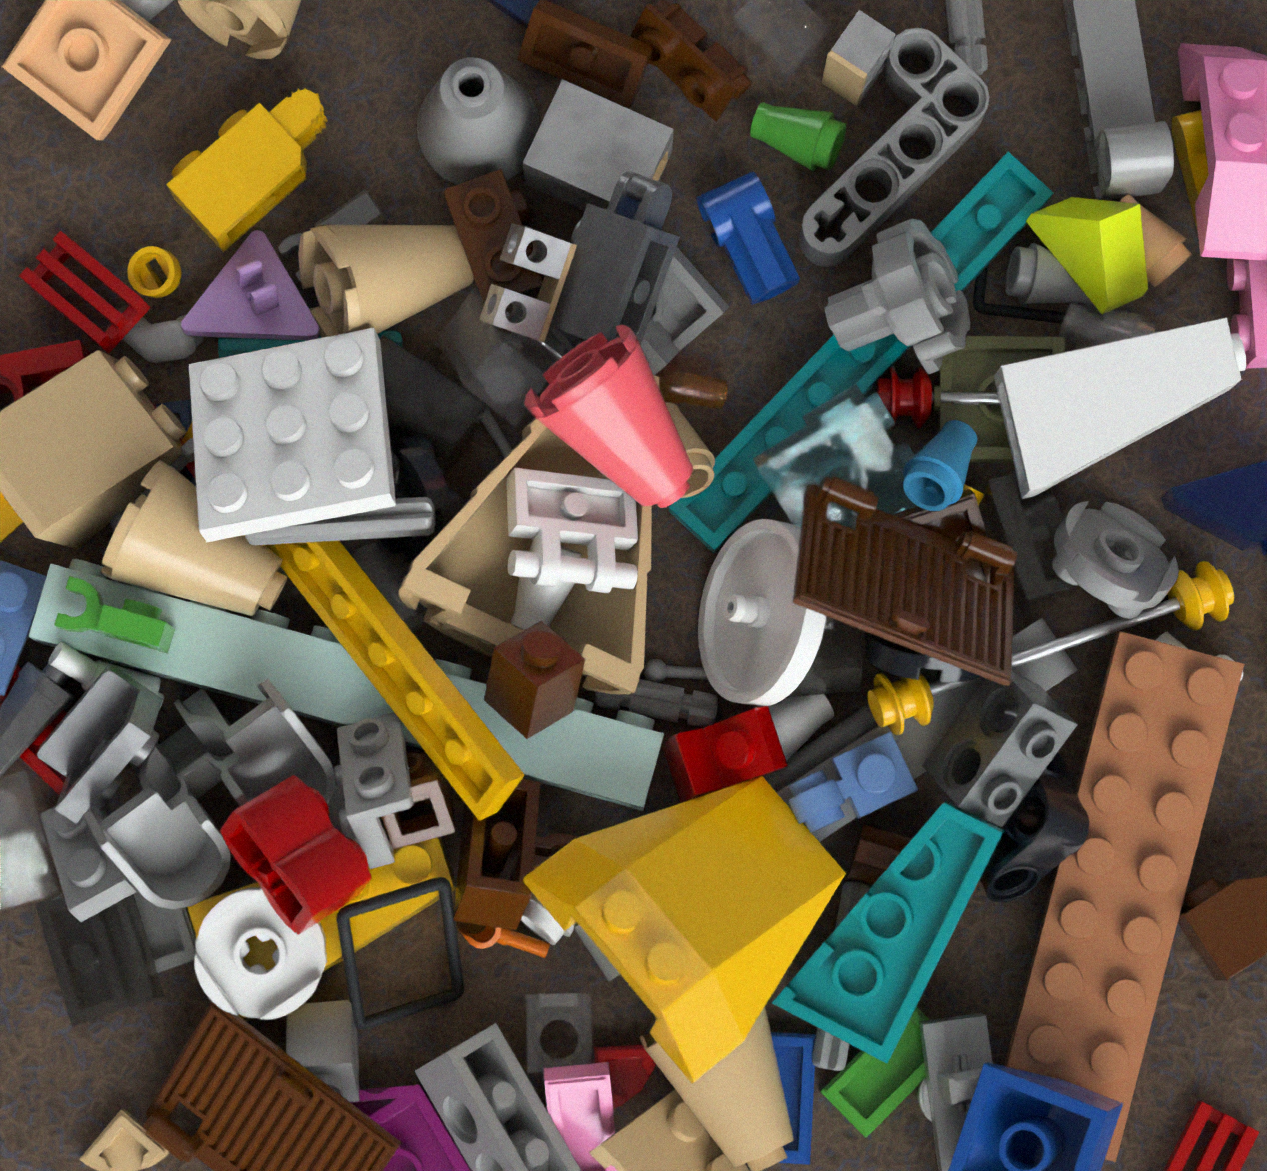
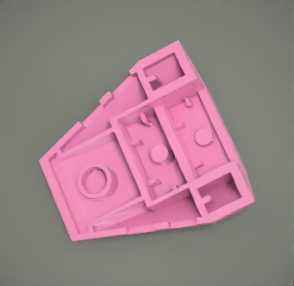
M1181 43L1178 49L1183 101L1201 103L1209 173L1195 202L1200 257L1267 259V56L1241 47Z

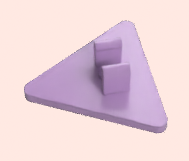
M259 230L250 233L181 322L182 330L187 336L314 340L320 335L318 323L265 233Z

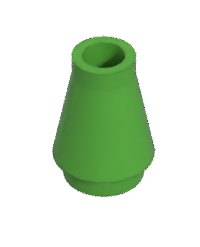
M762 102L753 117L750 137L763 141L811 171H815L818 167L831 170L843 146L846 123L834 120L833 112L780 107Z

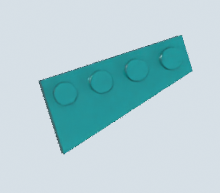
M945 801L811 956L790 983L775 998L772 1004L888 1063L1004 830Z

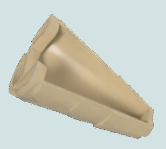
M654 375V378L659 387V377ZM536 418L522 430L521 442L471 492L470 500L411 562L409 573L404 577L398 592L401 601L407 608L416 610L418 603L427 608L423 619L424 622L450 638L491 658L494 647L525 630L510 623L515 611L519 577L509 575L508 558L512 550L529 551L533 539L508 536L506 478L515 467L609 479ZM636 501L638 541L629 551L615 549L616 562L635 564L637 567L638 575L634 589L612 587L610 592L601 593L588 591L585 584L575 583L550 623L549 627L585 658L582 676L586 677L582 687L586 690L618 695L635 693L639 682V675L644 669L647 573L651 570L652 505L644 507ZM560 543L561 546L581 553V558L588 559L587 546Z

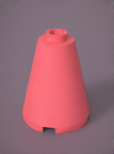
M622 324L615 326L620 337L608 341L603 333L600 332L570 350L550 366L543 374V377L550 385L539 397L531 387L526 394L524 405L534 418L640 505L646 507L657 504L659 508H664L679 500L688 491L690 484L687 480L693 472V466L638 338L630 327Z

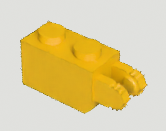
M306 87L304 90H299L298 88L297 92H291L292 96L290 98H284L270 112L260 102L249 112L245 109L236 112L220 127L218 131L220 138L202 153L199 150L189 153L174 167L171 174L174 178L166 184L173 198L223 252L306 180L307 161L303 150L317 138V133L322 134V129L326 128L325 123L328 122L318 93L315 94L307 90Z

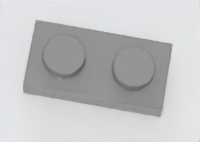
M109 802L100 809L106 817L112 814ZM56 806L41 813L40 816L68 911L82 922L137 892L135 886L101 849L85 818L82 816L75 824L55 810Z

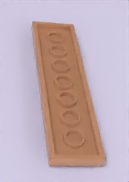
M1121 631L1116 632L1075 790L1082 806L1087 811L1089 832L1079 850L1069 855L1055 867L1004 1063L1005 1067L1062 1079L1122 1102L1123 1106L1105 1157L1106 1160L1116 1162L1244 668V664Z

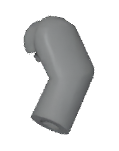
M124 305L118 311L122 314L128 305ZM183 315L177 318L176 321L171 320L151 324L142 317L122 340L145 360L160 363L185 359L192 355L196 347L203 342L204 337L187 336L183 332L181 322L186 316Z

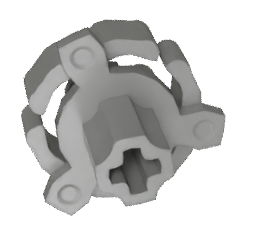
M911 218L877 233L878 243L872 246L874 260L872 263V280L828 297V305L824 309L828 326L833 331L839 346L844 350L851 351L895 334L906 346L913 345L920 363L929 375L940 370L943 361L942 356L963 349L966 346V333L970 330V318L967 300L963 292L960 290L955 291L954 284L959 281L958 274L944 246L932 236L921 220Z

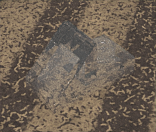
M27 770L0 777V911L61 894L49 843L40 816L41 812L32 777Z

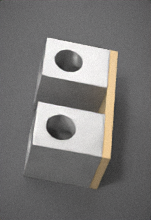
M859 10L828 53L821 83L855 106H858L885 67L889 54L888 51L893 45L895 33Z
M512 223L499 260L545 275L538 297L535 299L491 284L479 320L544 342L577 245ZM532 242L533 251L531 255L527 257L526 248L528 244ZM512 302V313L506 318L505 310Z

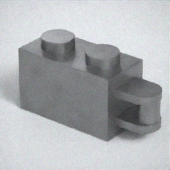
M627 171L618 179L607 210L587 203L583 217L577 223L572 234L571 243L577 245L550 326L584 340L602 332L606 339L611 341L620 337L615 326L623 324L630 327L641 345L680 239L676 235L661 230L672 200V190L668 184L632 171ZM641 202L640 207H639V210H638V213H637V215H636V218H635V220H633V219H634V216H635V214H636L638 205H639V203Z

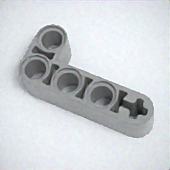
M1063 0L1072 56L1078 55L1080 68L1074 69L1081 115L1087 114L1089 127L1084 128L1090 171L1091 174L1097 173L1099 186L1093 187L1095 198L1098 200H1114L1124 198L1128 194L1136 197L1161 193L1173 174V144L1168 124L1165 121L1155 122L1135 0Z
M916 27L906 29L898 34L889 50L885 65L886 82L910 109L809 207L804 215L799 244L806 259L815 265L830 267L846 260L977 131L982 123L990 98L986 84L937 35L927 29ZM906 54H917L927 61L930 69L922 74H912L902 68L898 59ZM949 96H961L970 102L974 112L965 117L953 116L945 109L943 100ZM906 138H919L928 145L931 155L920 160L910 159L903 154L899 143ZM864 180H875L885 187L888 197L881 202H867L858 195L855 186ZM844 207L849 217L843 222L837 241L832 237L825 239L823 242L819 241L816 238L819 225L824 229L832 227L841 218Z

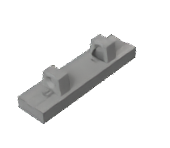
M983 1013L919 1021L938 1171L949 1170L983 1065L986 1062L992 1063L987 1018Z

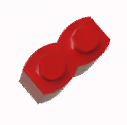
M295 775L290 776L234 810L220 829L222 837L235 859L252 878L259 882L265 897L274 911L298 935L357 898L372 880L368 869V860L363 849L357 842L346 838L339 830L333 827L329 818V809L323 796L316 789L308 787Z

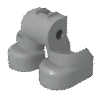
M266 679L257 686L267 699L232 725L204 688L198 690L184 702H181L179 699L176 700L174 704L187 724L161 744L156 742L149 755L140 765L136 766L129 761L140 780L143 791L108 817L96 805L83 814L101 849L142 896L157 907L179 909L193 906L208 898L223 883L230 868V850L211 817L196 800L222 780L240 806L292 775L297 776L308 787L316 789L323 796L327 805L333 795L336 773L329 758L269 679Z

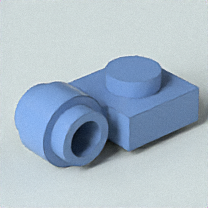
M889 732L832 758L831 763L839 778L838 781H835V779L828 781L824 770H821L789 785L788 787L793 798L789 799L788 802L798 824L805 822L809 832L812 833L844 818L845 815L840 806L845 803L846 799H849L857 819L915 793L918 791V788L892 733Z

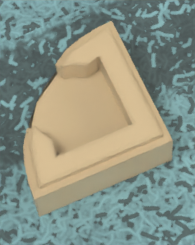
M121 1109L79 1160L98 1171H138L157 1164L169 1152L146 1135L147 1130L143 1128V1124L125 1109Z

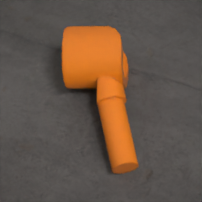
M486 926L481 933L472 934L458 928L463 938L470 945L479 949H485L495 943H499L545 958L550 947V943L511 929Z

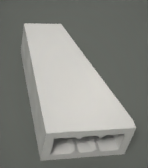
M1227 318L1001 366L994 375V380L1021 498L1036 496L1229 391L1240 382V371L1246 369L1245 350L1240 335L1238 333H1230Z

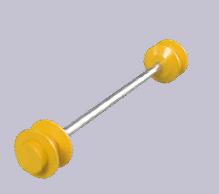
M1207 561L1199 562L1195 568L1194 578H1190L1187 573L1179 570L1177 580L1168 592V600L1159 603L1153 608L1143 609L1137 618L1127 619L1118 617L1012 654V668L1171 612L1174 613L1178 620L1194 631L1199 630L1203 626L1204 614L1206 613L1218 622L1224 621L1229 614V605L1234 601L1231 582L1223 570H1216ZM879 673L874 677V689L868 691V703L876 723L880 727L888 726L892 733L900 735L904 731V719L914 717L922 726L930 723L934 707L933 695L984 677L964 682H940V680L928 684L926 678L920 673L919 680L900 676V680L891 683L884 674Z

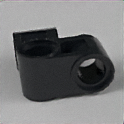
M1059 752L1056 753L1003 827H1000L1004 832L980 878L987 897L993 902L1002 903L1023 897L1032 891L1038 882L1064 859L1077 852L1086 840L1089 832L1088 814L1082 806L1066 773V766Z

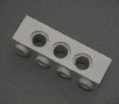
M496 1023L415 1070L417 1077L471 1171H581Z

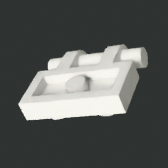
M514 467L506 478L508 536L533 539V552L512 550L508 558L509 575L530 578L532 584L554 587L558 581L585 584L586 589L592 592L608 593L612 587L634 589L638 575L637 567L635 564L616 562L615 549L629 551L638 541L636 501L609 479ZM560 543L587 546L588 559L561 556Z

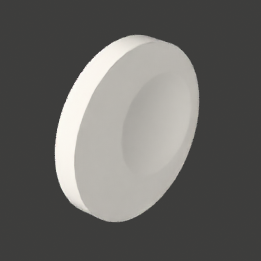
M759 519L745 524L726 541L708 574L703 589L698 619L700 657L705 674L712 687L720 696L731 702L762 707L770 706L783 700L801 683L819 649L826 616L793 603L800 527L770 519Z

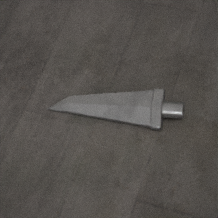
M27 662L19 672V678L0 707V777L63 710L66 711L75 699L72 694L62 687L70 676L50 664H47L41 671L32 663Z

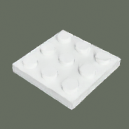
M374 328L189 364L199 531L206 542L396 506L381 344Z

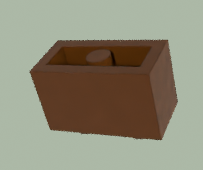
M522 779L498 813L480 821L465 804L454 903V921L516 930L532 892L523 882L524 877L577 838V835L564 833L552 834L547 837L536 836L541 782Z

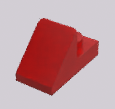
M768 706L748 710L704 728L675 734L662 745L681 803L788 767Z

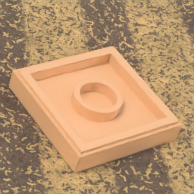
M45 0L2 65V68L94 139L104 140L171 42V39L120 0Z

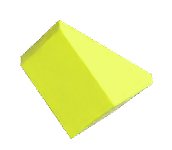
M1070 197L1032 213L1026 220V223L1102 315L1142 297L1148 290L1140 204Z

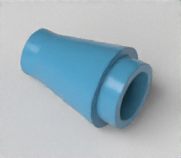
M958 420L946 422L940 432L906 463L903 470V489L906 496L915 505L929 511H940L960 499L971 454L977 444V435L972 427Z

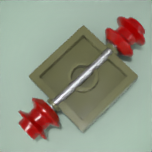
M966 336V346L963 349L942 356V366L938 371V385H933V387L930 377L922 366L917 367L912 379H899L894 366H890L888 379L878 378L876 381V416H887L889 429L893 428L899 416H911L916 428L921 429L930 417L932 408V411H938V433L943 425L951 420L962 421L973 428L977 435V444L972 451L970 463L1014 464L994 375L1003 365L1064 353L1065 337Z

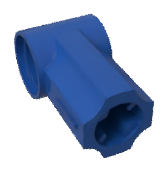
M753 171L696 197L703 221L710 220L715 230L714 233L710 234L718 248L724 247L751 305L767 301L799 284L800 277L773 224L776 219L770 199L760 179Z

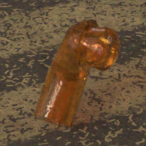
M676 371L659 378V389L665 403H686L718 410L725 404L728 390L725 379L683 371Z

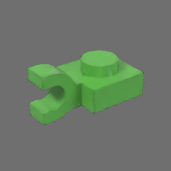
M69 576L66 589L77 595H83L86 598L87 606L85 611L76 617L58 613L54 626L70 632L81 633L90 630L110 638L168 654L175 629L166 621L159 620L162 609L130 599L124 600L122 609L105 605L101 594L93 585L82 579Z

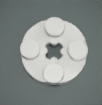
M245 888L236 891L217 903L202 922L196 940V953L194 954L195 972L207 996L224 1011L234 1015L240 1014L248 1018L259 1019L279 1018L293 1012L304 1004L317 988L327 963L326 936L320 921L301 934H296L277 915L261 888ZM256 935L262 942L271 938L278 946V949L272 955L277 965L269 970H266L260 963L249 967L243 958L250 951L249 944L246 941L248 938Z

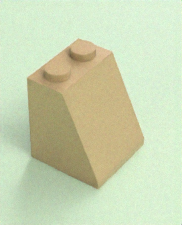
M97 350L0 411V492L35 538L79 549L107 526L117 513L126 510L129 502L133 503L146 489L140 484L156 462L161 460L171 465L181 455L183 443L180 441V438L186 434L185 428L165 405L161 404L155 409L149 398L142 391L149 385L147 379L126 356L118 360Z

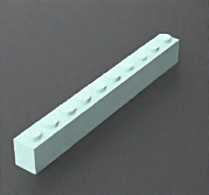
M72 559L69 568L50 564L28 636L40 644L56 648L60 642H63L90 658L198 688H204L259 705L267 698L257 686L266 679H269L296 715L339 727L394 712L329 628L314 626L312 634L307 635L287 629L290 619L258 609L249 619L228 613L227 609L192 600L188 602L166 596V593L108 580L106 576L100 573V570L103 568L102 566L87 561ZM69 576L82 579L93 585L101 594L105 605L122 609L124 600L130 599L162 609L159 620L166 621L175 629L168 654L110 638L90 630L81 633L70 632L54 626L58 613L76 617L81 615L87 606L86 598L83 595H77L66 589ZM435 660L525 774L523 778L637 810H644L664 733L652 730L655 722L654 719L623 710H618L616 720L591 713L594 703L577 697L572 713L526 739L484 701L487 684L469 680L472 669L448 661ZM402 723L405 745L423 750Z

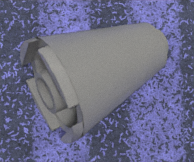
M470 57L460 59L450 65L428 93L418 115L417 136L424 157L443 179L457 185L502 169L507 181L523 170V161L536 136L540 123L535 103L520 83L490 62L481 58Z

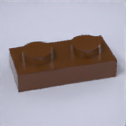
M539 0L533 8L517 60L630 108L638 94L654 47L547 0Z

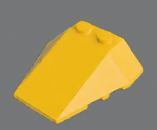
M759 776L576 838L526 875L523 882L564 931L576 922L580 925L657 1017L649 1033L693 1084L742 1044L846 872L815 836L809 832L808 828L803 823L798 824L789 806L764 777Z

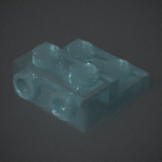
M854 384L802 416L807 426L753 458L757 468L792 524L800 528L805 487L807 484L811 485V483L819 485L824 476L830 477L834 475L874 491V495L879 497L876 509L891 515L917 506L906 496L903 489L904 467L915 455L906 441L897 447L894 446L886 433L887 429L896 425L877 392L865 398L857 384ZM830 502L827 507L826 519L851 528L853 511Z

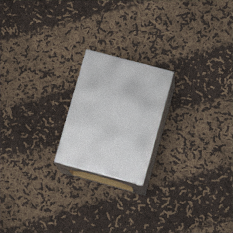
M562 79L523 161L525 185L585 211L587 203L607 210L616 183L625 172L632 171L659 181L672 154L674 129ZM640 202L639 205H638V208H637V211H636V214H635L633 220H635V218H636V215H637V213H638V210H639V207H640L641 202Z

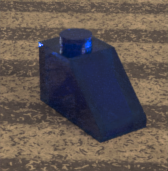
M1267 460L1172 487L1161 496L1165 510L1241 551L1260 546L1263 556H1267Z

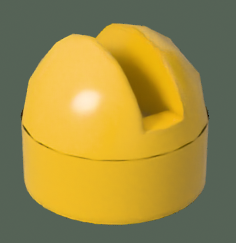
M148 246L138 250L131 257L127 275L131 286L138 293L153 298H161L171 294L180 285L182 270L178 259L171 252L159 247ZM154 259L157 260L167 276V280L163 285L159 276L149 265V262Z

